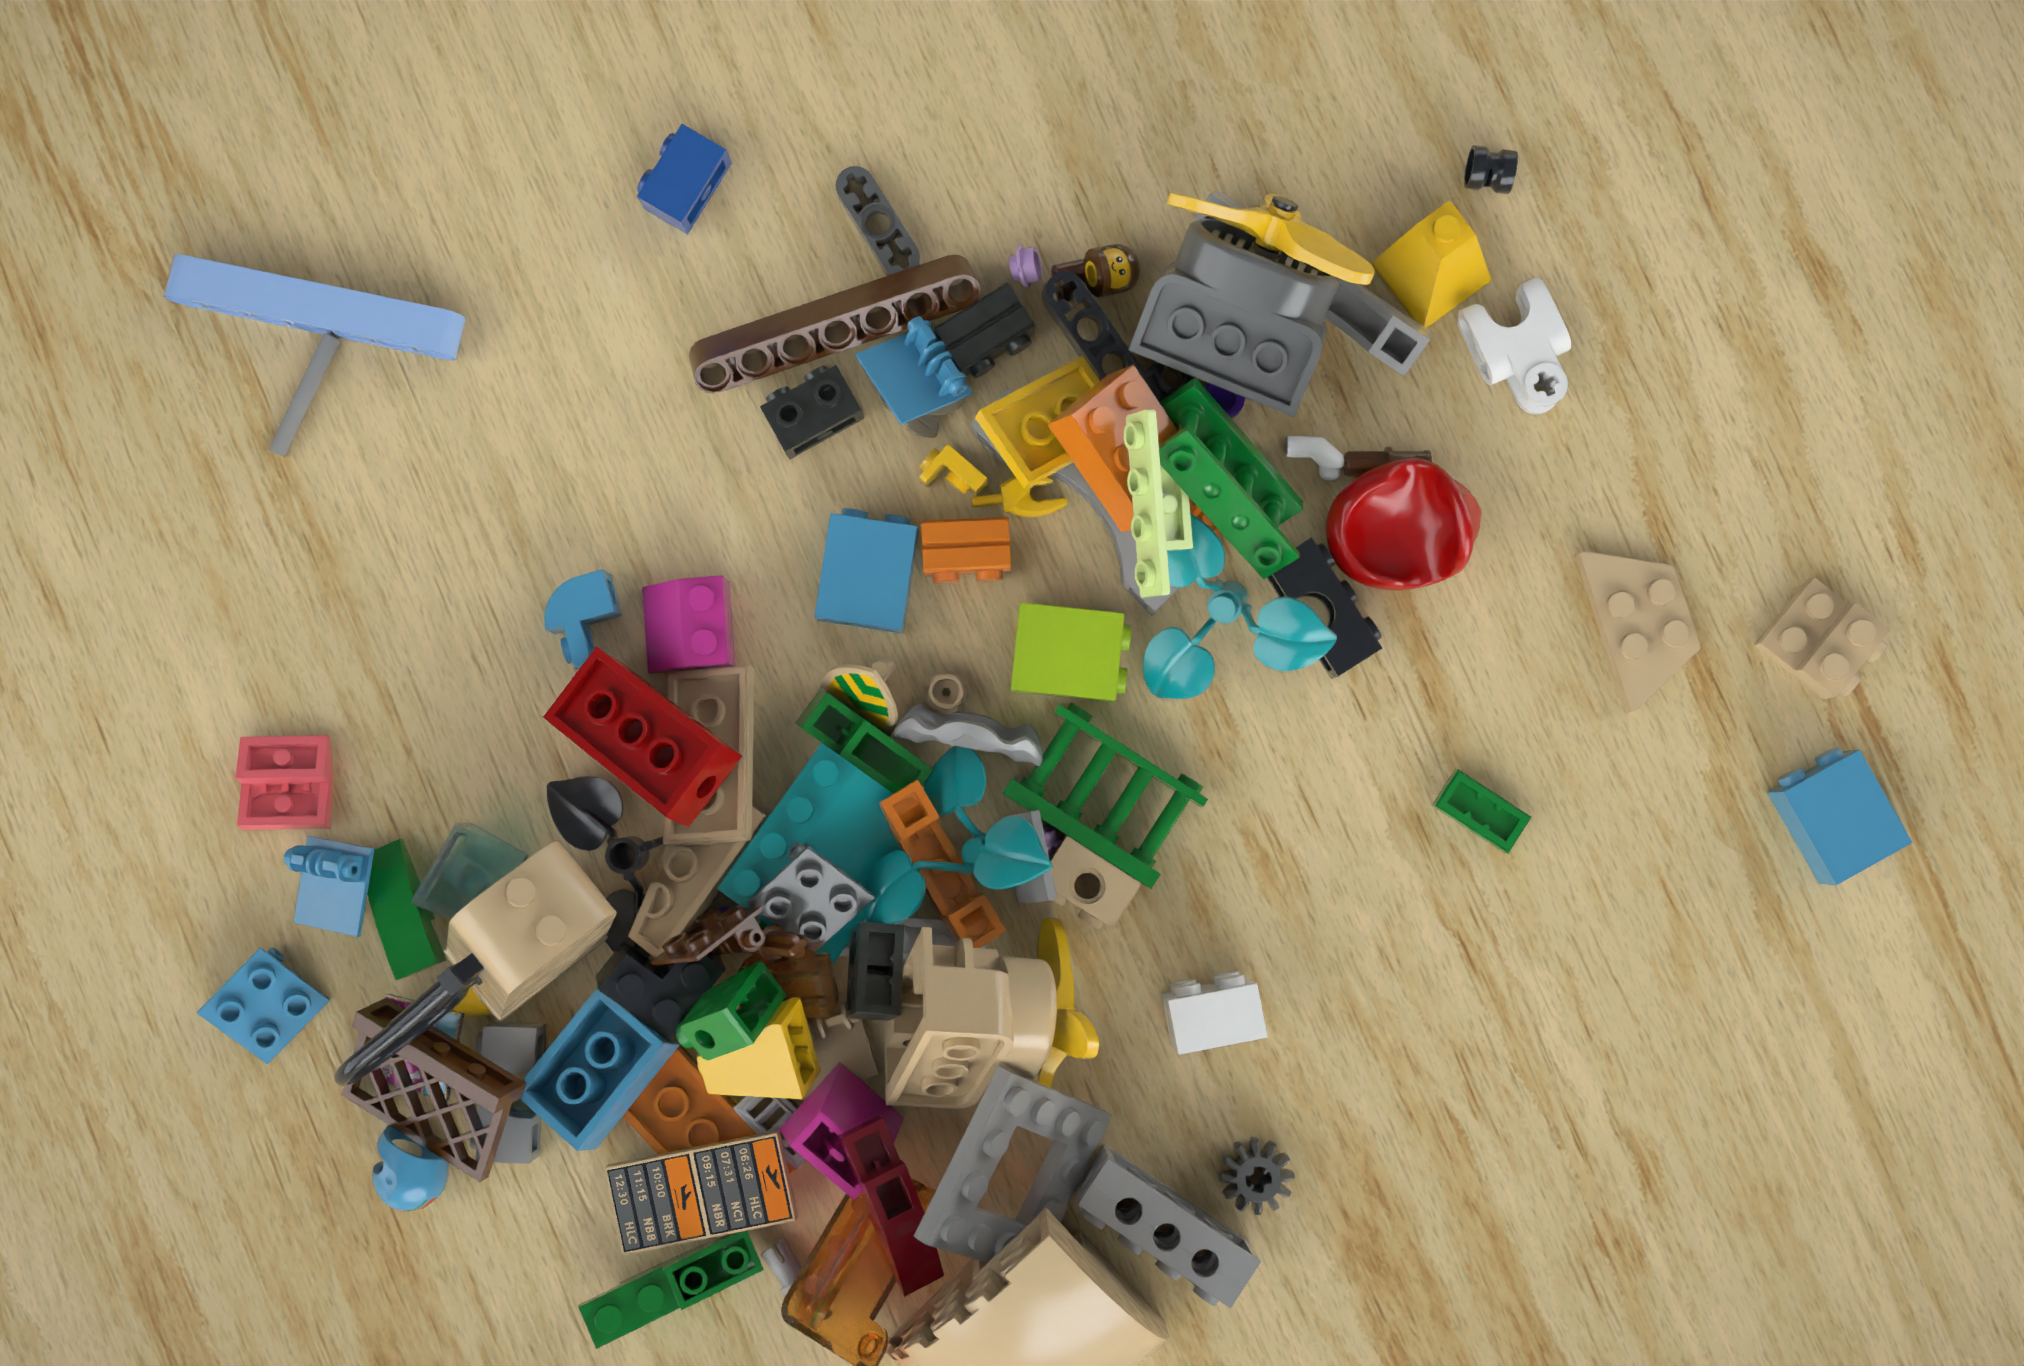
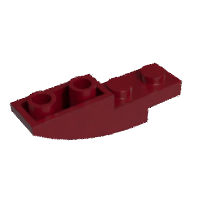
M878 1115L838 1135L870 1210L869 1217L902 1295L905 1297L943 1277L944 1272L937 1248L926 1245L914 1237L925 1213L906 1164L900 1160L884 1119Z

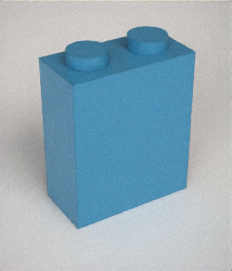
M843 508L841 515L830 513L814 617L822 622L904 634L919 536L918 527L910 525V518L897 515H885V520L880 521L867 519L868 512L857 509Z
M1840 747L1830 749L1815 758L1817 765L1805 772L1802 768H1797L1782 775L1777 779L1780 785L1767 792L1819 884L1838 885L1913 843L1860 750L1842 751Z

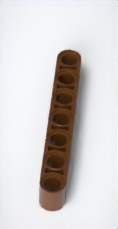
M956 254L947 255L711 335L695 342L689 352L695 384L704 392L719 393L908 329L907 324L915 317L921 316L924 321H931L964 310L978 300L981 293L979 282L966 258ZM963 278L961 283L950 285L953 281ZM915 293H923L916 299H909ZM874 307H882L877 312L868 313ZM833 321H841L840 324L836 326H827L829 323ZM791 335H800L795 340H786ZM750 349H760L754 354H744ZM709 363H718L713 368H704Z

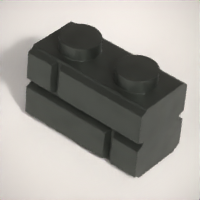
M1007 282L934 327V333L937 339L943 341L946 345L945 351H949L952 354V361L959 372H964L966 376L971 374L975 379L994 368L996 364L993 360L1008 351L1010 356H1013L1026 349L1032 343L1030 337L1035 334V325Z

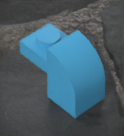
M602 569L571 578L553 592L547 603L544 617L545 629L553 634L565 632L566 637L560 640L562 652L568 664L573 663L576 669L582 666L595 649L589 625L622 616L611 574Z

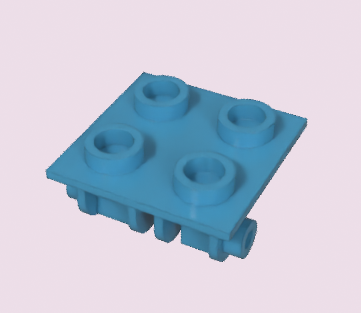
M921 316L909 321L907 324L908 333L858 352L855 355L900 425L973 394V391L965 381L966 375L964 372H959L952 361V354L949 351H945L946 345L943 341H939L931 330L932 324L930 321H924Z
M307 836L306 845H296L288 849L284 854V863L291 871L301 872L293 923L360 937L374 848Z
M260 947L197 1011V1014L266 1064L330 1001L320 991L282 964L285 960L284 956L273 947L268 952Z

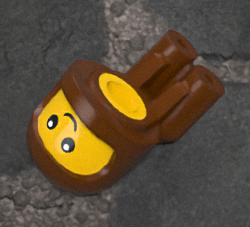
M1113 244L1089 249L1085 254L1084 260L1079 259L1053 265L1051 275L1053 276L1060 271L1072 272L1083 281L1092 296L1100 298L1125 293L1132 289L1139 279L1140 264L1132 249L1122 244ZM1068 285L1063 288L1057 286L1056 296L1058 301L1065 299L1067 302H1070L1068 296L1073 292Z

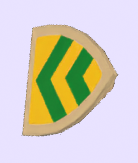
M883 657L880 661L874 662L870 668L860 665H839L831 668L823 678L820 688L888 737L892 735L897 724L898 713L896 703L885 682L896 669L894 662Z

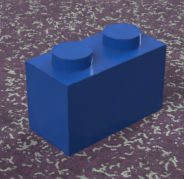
M681 124L676 134L670 133L664 140L660 149L661 158L654 169H648L641 177L637 187L639 192L637 198L646 211L688 235L732 162L725 148L686 125Z

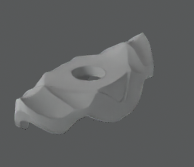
M918 704L906 712L893 733V740L904 738L915 743L936 740L944 744L970 749L1000 752L1015 762H1031L1038 767L1041 766L1043 760L1042 746L1038 734L1031 725L1024 724L1016 728H1006L988 716L974 713L955 712L939 715L930 711L925 705Z

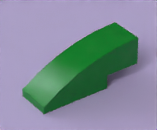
M822 688L819 689L795 722L804 731L893 794L915 780H918L922 786L934 770Z
M398 839L375 849L367 895L376 928L395 980H400L447 960L431 923V920H434L435 917L403 839Z

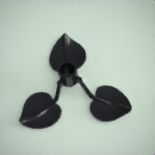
M585 776L549 782L547 784L548 806L554 824L562 837L575 848L592 851L598 849L604 843L608 834V847L605 851L606 864L613 872L623 874V879L629 881L634 888V892L621 889L611 893L606 898L617 914L607 933L608 938L605 942L613 952L624 941L645 957H651V954L628 937L646 893L643 894V886L634 873L647 864L650 855L649 850L664 845L663 836L647 842L636 836L618 838L617 831L611 826L615 825L623 815V801L617 788L603 778Z

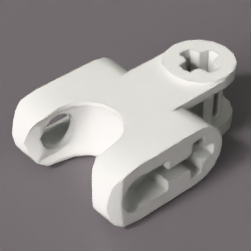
M1534 277L1522 282L1516 292L1515 300L1521 315L1518 326L1503 327L1498 325L1490 318L1484 306L1479 304H1473L1459 310L1457 326L1483 380L1488 385H1493L1506 379L1520 408L1529 414L1539 415L1552 409L1567 392V376L1556 356L1571 349V340L1543 280ZM1536 384L1538 387L1546 386L1548 392H1536L1534 385Z

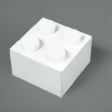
M1239 971L1213 975L1214 983L1204 985L1196 983V979L1171 983V991L1162 992L1161 995L1170 1042L1178 1055L1268 1038L1257 983L1247 976L1244 977V974H1239Z

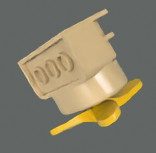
M1045 918L1043 920L1038 936L1037 959L999 956L997 949L973 948L972 940L969 938H960L955 946L933 945L932 927H922L903 966L901 1015L890 1021L884 1020L886 1105L949 1109L965 1108L979 1101L998 1065L1032 1080L1039 1072L1037 1082L1051 1087L1055 1072L1067 1054L1074 1058L1082 1059L1094 1058L1098 1054L1099 1039L1093 1024L1084 1014L1074 1008V975L1070 961L1067 935L1060 919Z

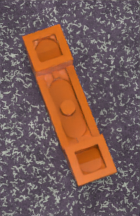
M918 780L911 782L879 802L901 850L911 857L913 864L920 860L962 864L937 821L940 818ZM929 869L919 871L925 879L926 894L957 940L969 938L972 940L973 948H981L1006 932L986 895L978 891L970 875L967 876L961 872Z

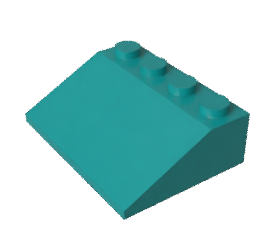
M821 743L717 889L739 905H742L743 908H750L747 901L791 862V859L787 857V852L796 842H799L801 845L808 843L812 846L813 850L824 858H828L832 861L833 865L839 866L845 874L859 881L865 887L870 871L881 858L889 853L898 850L902 851L879 805L880 801L893 793ZM863 909L817 951L813 952L806 946L805 950L832 967L850 941V929L865 920ZM762 914L756 916L768 925H776Z

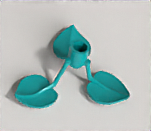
M1190 513L1193 548L1167 551L1169 582L1172 586L1182 588L1189 586L1196 580L1199 587L1214 590L1207 603L1208 612L1211 617L1192 640L1182 629L1177 627H1169L1154 636L1146 648L1143 659L1144 679L1150 692L1157 698L1188 699L1203 693L1215 676V662L1211 653L1207 649L1198 646V644L1216 622L1231 623L1240 614H1243L1249 631L1258 634L1254 642L1253 651L1256 658L1265 666L1278 671H1293L1309 666L1323 657L1335 644L1337 635L1324 624L1317 613L1306 603L1292 597L1275 598L1261 608L1257 617L1258 625H1256L1251 614L1252 606L1248 604V591L1241 583L1233 580L1225 582L1221 580H1216L1215 582L1205 580V578L1215 577L1221 573L1225 566V550L1216 533L1200 518Z
M960 746L951 747L933 765L932 768L934 770L924 784V791L939 815H947L955 810L958 819L973 835V838L967 840L963 845L961 852L963 863L920 860L913 864L911 857L904 851L898 850L887 854L875 864L865 883L864 888L875 895V898L863 908L866 922L895 924L914 914L923 902L925 895V879L919 873V871L924 869L961 872L967 876L974 871L975 877L983 886L999 890L1029 882L1053 868L1050 859L1041 845L1036 830L1025 819L1017 816L1006 817L996 822L985 834L965 814L964 807L978 803L982 799L986 788L985 767L975 750Z

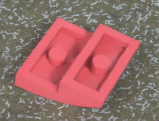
M328 735L240 737L235 777L241 783L237 826L242 830L330 829L332 812V751L330 737Z

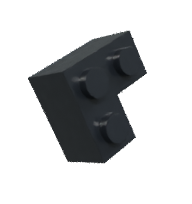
M623 941L597 973L596 981L600 992L671 1040L676 1034L677 1025L684 1020L702 994L713 987L726 969L720 955H711L710 953L699 961L653 965L651 960Z

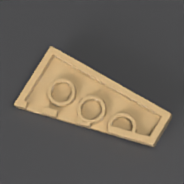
M753 805L752 839L768 818V816ZM751 841L680 846L667 845L661 861H664L656 882L651 883L628 937L656 958L664 952L662 946L665 942L680 933L688 934L695 926V920L705 912L719 892L717 888Z

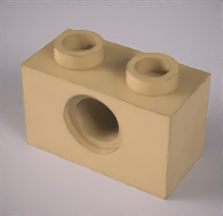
M1068 836L1064 837L1060 847L1057 848L1054 856L1050 859L1053 866L1051 871L1057 899L1053 901L1061 906L1065 904L1066 900L1071 901L1082 909L1078 917L1098 930L1101 929L1103 924L1108 925L1112 929L1115 927L1141 886V883ZM1083 873H1092L1099 881L1098 891L1089 898L1080 897L1074 889L1076 878Z

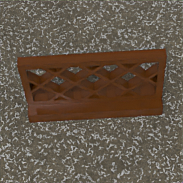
M384 998L357 1011L352 1027L360 1032L354 1053L384 1029L404 1008L388 998ZM431 1026L369 1073L377 1093L376 1096L373 1097L359 1088L361 1079L348 1086H344L341 1094L343 1097L472 1178L482 1182L489 1177L511 1105L522 1098L526 1082L436 1027ZM405 1059L419 1068L423 1080L415 1083L412 1082L404 1062ZM390 1064L400 1085V1088L391 1091L381 1067ZM439 1081L454 1089L458 1102L447 1104ZM424 1086L427 1087L435 1109L427 1112L424 1111L416 1089ZM404 1095L412 1117L407 1118L399 1113L393 1099L394 1096ZM474 1103L493 1113L490 1125H482ZM462 1108L470 1131L461 1134L451 1113L452 1110ZM438 1115L446 1134V1139L442 1140L433 1134L428 1118ZM474 1138L480 1153L479 1161L474 1160L468 1155L463 1140Z

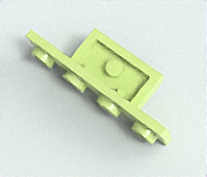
M1143 410L1127 415L1124 428V442L1129 452L1130 471L1127 477V485L1132 495L1134 516L1131 521V533L1136 541L1137 552L1135 580L1139 586L1141 598L1170 594L1167 551L1192 549L1193 540L1189 496L1160 465L1156 411Z

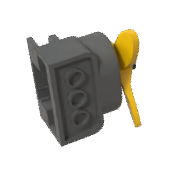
M1170 193L1166 204L1210 216L1217 220L1197 219L1190 223L1175 262L1164 269L1151 289L1128 350L1294 417L1321 356L1327 334L1324 320L1339 287V279L1368 285L1374 276V267L1358 253L1339 243L1329 234L1302 222V217L1298 210L1299 206L1280 195L1268 194L1265 196L1262 205L1238 209L1181 194Z

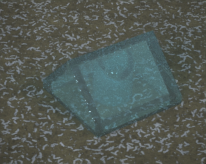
M455 823L411 903L452 919L469 902L526 861L529 855L473 823Z

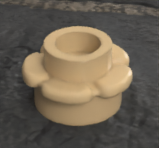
M946 671L945 674L936 673L931 676L927 682L928 692L925 694L929 706L933 709H940L941 713L944 714L958 711L959 705L964 704L968 697V688L966 685H963L962 677L953 671ZM943 689H950L951 694L944 696L942 694Z

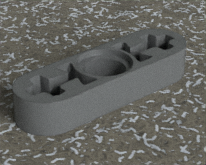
M859 166L844 169L836 180L838 198L886 275L888 276L920 265V254L917 246L869 171ZM851 180H855L857 184L866 183L863 186V191L869 204L863 209L855 193L846 194L849 191L848 182ZM873 214H884L890 219V228L884 234L875 235L867 230L866 222ZM897 234L901 236V238L894 239ZM893 239L902 255L911 254L908 258L909 266L905 269L899 264L893 267L890 265L894 262V258L887 244ZM885 245L882 250L878 248V246Z

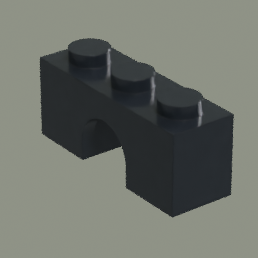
M1311 537L1296 547L1300 552L1298 559L1268 576L1267 579L1278 597H1292L1295 599L1314 597L1320 600L1327 608L1329 615L1327 627L1337 635V640L1319 661L1329 677L1333 679L1383 649L1378 642L1382 636L1373 620L1369 616L1363 618L1355 606L1358 598L1351 585L1346 580L1340 582L1331 568L1335 563L1328 549L1322 543L1316 545Z

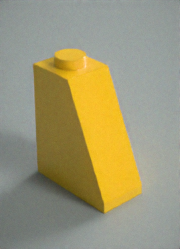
M795 997L789 998L780 1004L754 1044L709 1061L703 1059L700 1055L697 1056L698 1069L703 1076L708 1094L803 1099L821 1072L801 999Z

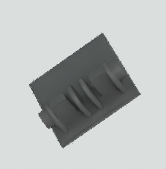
M796 842L787 852V857L791 859V862L748 900L747 904L750 907L762 906L764 910L760 914L778 925L785 932L805 935L808 940L806 947L815 952L875 898V895L864 888L859 881L845 874L839 866L833 865L832 861L828 858H824L813 850L812 846L808 843L801 845L799 842Z

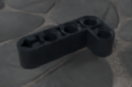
M1060 271L1044 284L1041 295L1045 308L1078 356L1085 358L1100 381L1107 376L1102 368V360L1106 354L1117 355L1122 361L1123 369L1134 365L1159 403L1195 378L1181 372L1182 381L1177 388H1171L1164 383L1162 378V372L1166 365L1157 362L1144 371L1131 351L1128 350L1129 348L1088 288L1076 274L1069 271ZM1056 283L1061 288L1068 285L1073 292L1068 296V299L1074 308L1081 302L1085 306V309L1077 312L1070 320L1065 316V314L1072 310L1069 303L1065 299H1061L1058 302L1054 299L1053 294L1058 290L1055 285ZM1089 318L1097 324L1098 335L1094 341H1086L1079 336L1077 324L1080 319Z

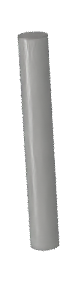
M323 334L268 450L283 457L286 456L338 348L340 340L328 334Z

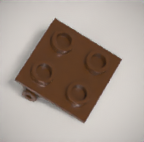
M737 905L727 911H720L719 908L711 909L695 920L697 927L688 934L680 933L665 942L662 946L664 952L651 962L653 965L699 961L708 953L711 955L758 951L765 941V935L754 917L760 914L764 908L762 906L743 908L742 905Z

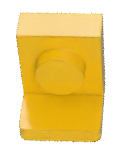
M949 444L941 452L937 448L933 449L919 466L923 470L919 476L920 481L927 488L944 469L949 472L945 479L963 495L970 490L975 496H978L988 485L987 477Z

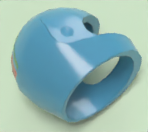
M388 1125L377 1141V1149L383 1161L375 1164L373 1167L372 1180L376 1193L386 1205L393 1209L408 1212L424 1209L444 1191L449 1176V1163ZM401 1139L417 1144L422 1150V1156L418 1157L403 1151L392 1140Z

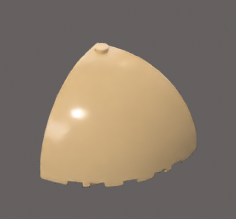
M1045 1207L988 1263L971 1259L883 1343V1350L899 1366H1136L1145 1358L1154 1355L1163 1346L1169 1335L1164 1319L1081 1230L1072 1236Z

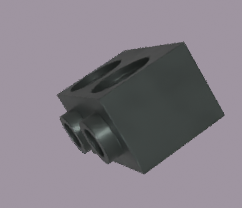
M859 922L850 929L846 1018L890 1021L901 1015L905 925Z

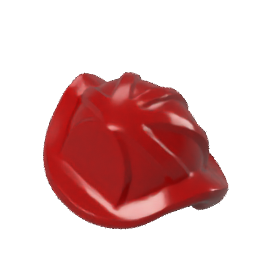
M1418 458L1396 460L1363 473L1339 492L1333 500L1327 515V544L1330 554L1339 569L1349 578L1360 584L1376 589L1394 591L1426 587L1451 578L1466 567L1479 533L1482 511L1471 492L1463 484L1453 479L1439 465Z

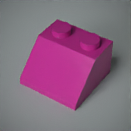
M723 575L676 579L642 587L649 674L736 666L730 581Z

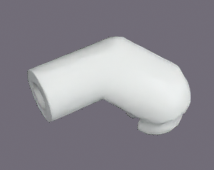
M1286 436L1285 457L1313 459L1319 465L1318 472L1324 480L1333 481L1341 476V468L1345 465L1343 454L1325 438Z

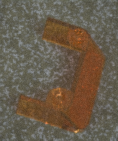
M911 1178L925 1213L936 1190ZM862 1192L855 1200L845 1193L788 1290L782 1303L781 1314L783 1320L788 1325L853 1366H878L886 1353L889 1340L886 1329L874 1320L894 1287L896 1279L869 1217L870 1210Z

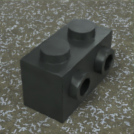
M837 365L830 369L827 366H821L812 370L804 377V383L791 390L786 386L772 392L766 397L767 403L760 406L789 460L865 419L860 406Z

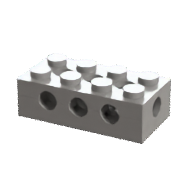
M1103 1144L1086 1170L1082 1181L1075 1189L1078 1206L1082 1209L1080 1215L1100 1229H1103L1105 1224L1113 1228L1119 1234L1118 1241L1134 1253L1140 1255L1143 1249L1150 1253L1157 1260L1155 1265L1169 1277L1178 1280L1181 1275L1184 1276L1195 1286L1193 1291L1213 1306H1216L1220 1301L1231 1308L1261 1263L1250 1242L1105 1144ZM1130 1197L1135 1199L1134 1203L1129 1207L1121 1208L1116 1206L1124 1198ZM1161 1224H1172L1165 1232H1155V1229ZM1208 1249L1203 1256L1193 1257L1197 1251Z

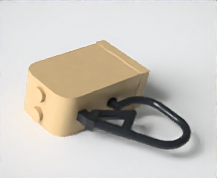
M559 840L550 843L469 902L450 920L447 947L444 950V955L452 966L436 978L439 981L392 1019L384 1029L338 1068L334 1078L339 1086H348L358 1081L403 1049L457 1006L468 994L469 988L473 990L496 1021L500 1023L607 940V933L617 912Z

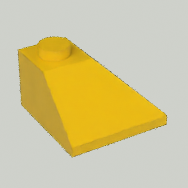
M1450 200L1414 225L1371 263L1408 315L1425 328L1431 326L1492 281L1476 234Z

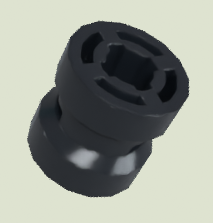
M1473 145L1466 163L1464 187L1473 190L1491 187L1495 193L1509 194L1517 171V151L1502 149L1500 152L1495 153L1490 152L1487 147Z

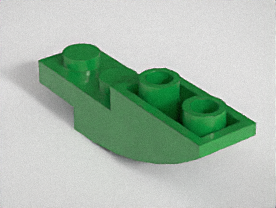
M748 1231L732 1233L621 1281L620 1285L579 1304L578 1308L595 1348L598 1349L679 1308L681 1310L688 1308L764 1269Z

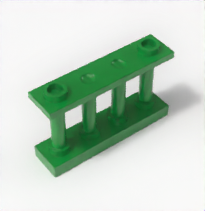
M1196 377L1163 399L1160 405L1178 430L1176 434L1159 444L1160 465L1263 579L1298 559L1300 552L1279 529L1280 524L1303 510V500Z
M1070 703L1066 709L1059 704L1053 714L1063 719L1064 722L1043 753L1041 766L1038 767L1036 765L1029 777L1023 776L1020 783L1011 779L1002 794L1028 811L1039 810L1042 820L1152 889L1161 875L1152 869L1156 863V860L1153 858L1189 801L1199 807H1204L1208 799L1199 794L1203 786L1182 773L1178 779L1174 778L1089 723L1093 716L1077 705ZM1080 730L1101 745L1065 802L1060 800L1057 806H1054L1042 798L1046 791L1042 787ZM1117 754L1138 768L1102 825L1097 823L1092 830L1078 821L1082 816V813L1079 811L1111 760ZM1153 777L1175 792L1139 849L1134 847L1129 854L1115 845L1120 838L1116 834Z

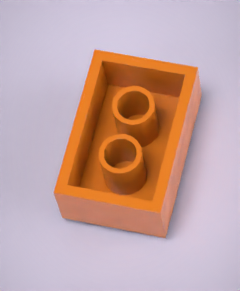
M1134 365L1108 374L1047 424L1121 532L1131 530V521L1134 516L1132 495L1127 485V477L1130 471L1129 452L1124 442V428L1127 415L1143 410H1155L1158 444H1161L1178 432Z

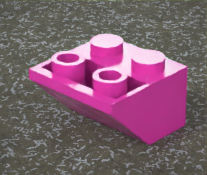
M839 1062L784 1123L780 1130L790 1147L855 1200L862 1191L838 1135L879 1115L884 1119L894 1143L904 1117L891 1105H886V1101L844 1064Z

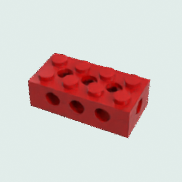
M597 646L543 716L551 725L662 815L688 828L742 757L740 753L622 661Z

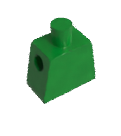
M760 960L704 992L684 1020L677 1025V1039L685 1048L694 1047L699 1055L707 1061L755 1043L787 994ZM743 1003V1006L740 1009H737V1007Z

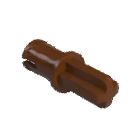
M1385 447L1384 451H1347L1344 454L1345 465L1343 466V471L1347 477H1358L1373 468L1392 461L1418 458L1432 462L1430 450L1393 451L1391 447Z
M768 925L761 928L765 935L762 947L755 952H742L744 954L761 955L762 958L769 961H776L782 957L800 959L806 954L805 946L808 940L803 934L785 932L778 925Z

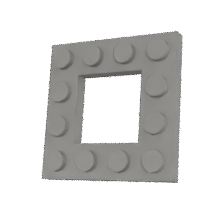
M998 1065L914 1237L926 1245L988 1263L1045 1207L1061 1223L1066 1213V1207L1077 1185L1085 1175L1086 1166L1097 1144L1105 1134V1127L1111 1114ZM1016 1126H1019L1054 1141L1016 1219H1012L978 1208L977 1205L988 1189V1183L1002 1155L1009 1146L1010 1138Z

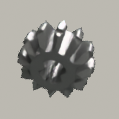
M1251 1137L1249 1141L1250 1150L1245 1151V1148L1239 1141L1235 1142L1233 1147L1239 1156L1235 1159L1230 1155L1223 1154L1221 1158L1226 1166L1232 1168V1170L1218 1172L1220 1182L1230 1183L1222 1191L1226 1199L1237 1197L1235 1207L1241 1212L1251 1202L1254 1214L1261 1215L1263 1202L1267 1201L1272 1210H1277L1279 1204L1274 1196L1277 1193L1287 1198L1291 1195V1191L1281 1182L1291 1181L1295 1178L1292 1170L1283 1169L1290 1161L1289 1156L1285 1152L1275 1155L1277 1145L1271 1140L1261 1150L1259 1139ZM1259 1166L1266 1176L1259 1177L1258 1184L1253 1185L1246 1176L1252 1175L1254 1167Z

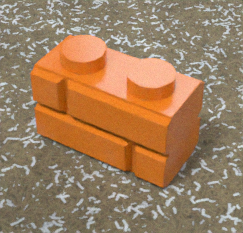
M1008 516L921 521L923 573L925 577H933L934 584L958 583L959 575L976 574L978 582H994L1003 580L1002 573H1011Z

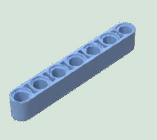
M181 254L173 256L164 298L185 306L319 334L325 333L343 339L453 361L457 359L466 317L459 313L438 307Z

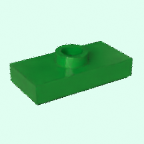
M1454 769L1431 805L1506 854H1509L1531 819L1530 815L1459 769Z

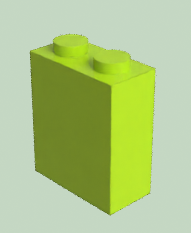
M1020 602L1011 692L1114 703L1117 693L1125 694L1127 668L1119 666L1121 650L1129 651L1132 625L1124 624L1125 613Z

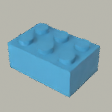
M597 987L525 1076L523 1081L526 1082V1086L520 1099L575 1150H595L680 1044L674 1038L669 1040L604 995Z

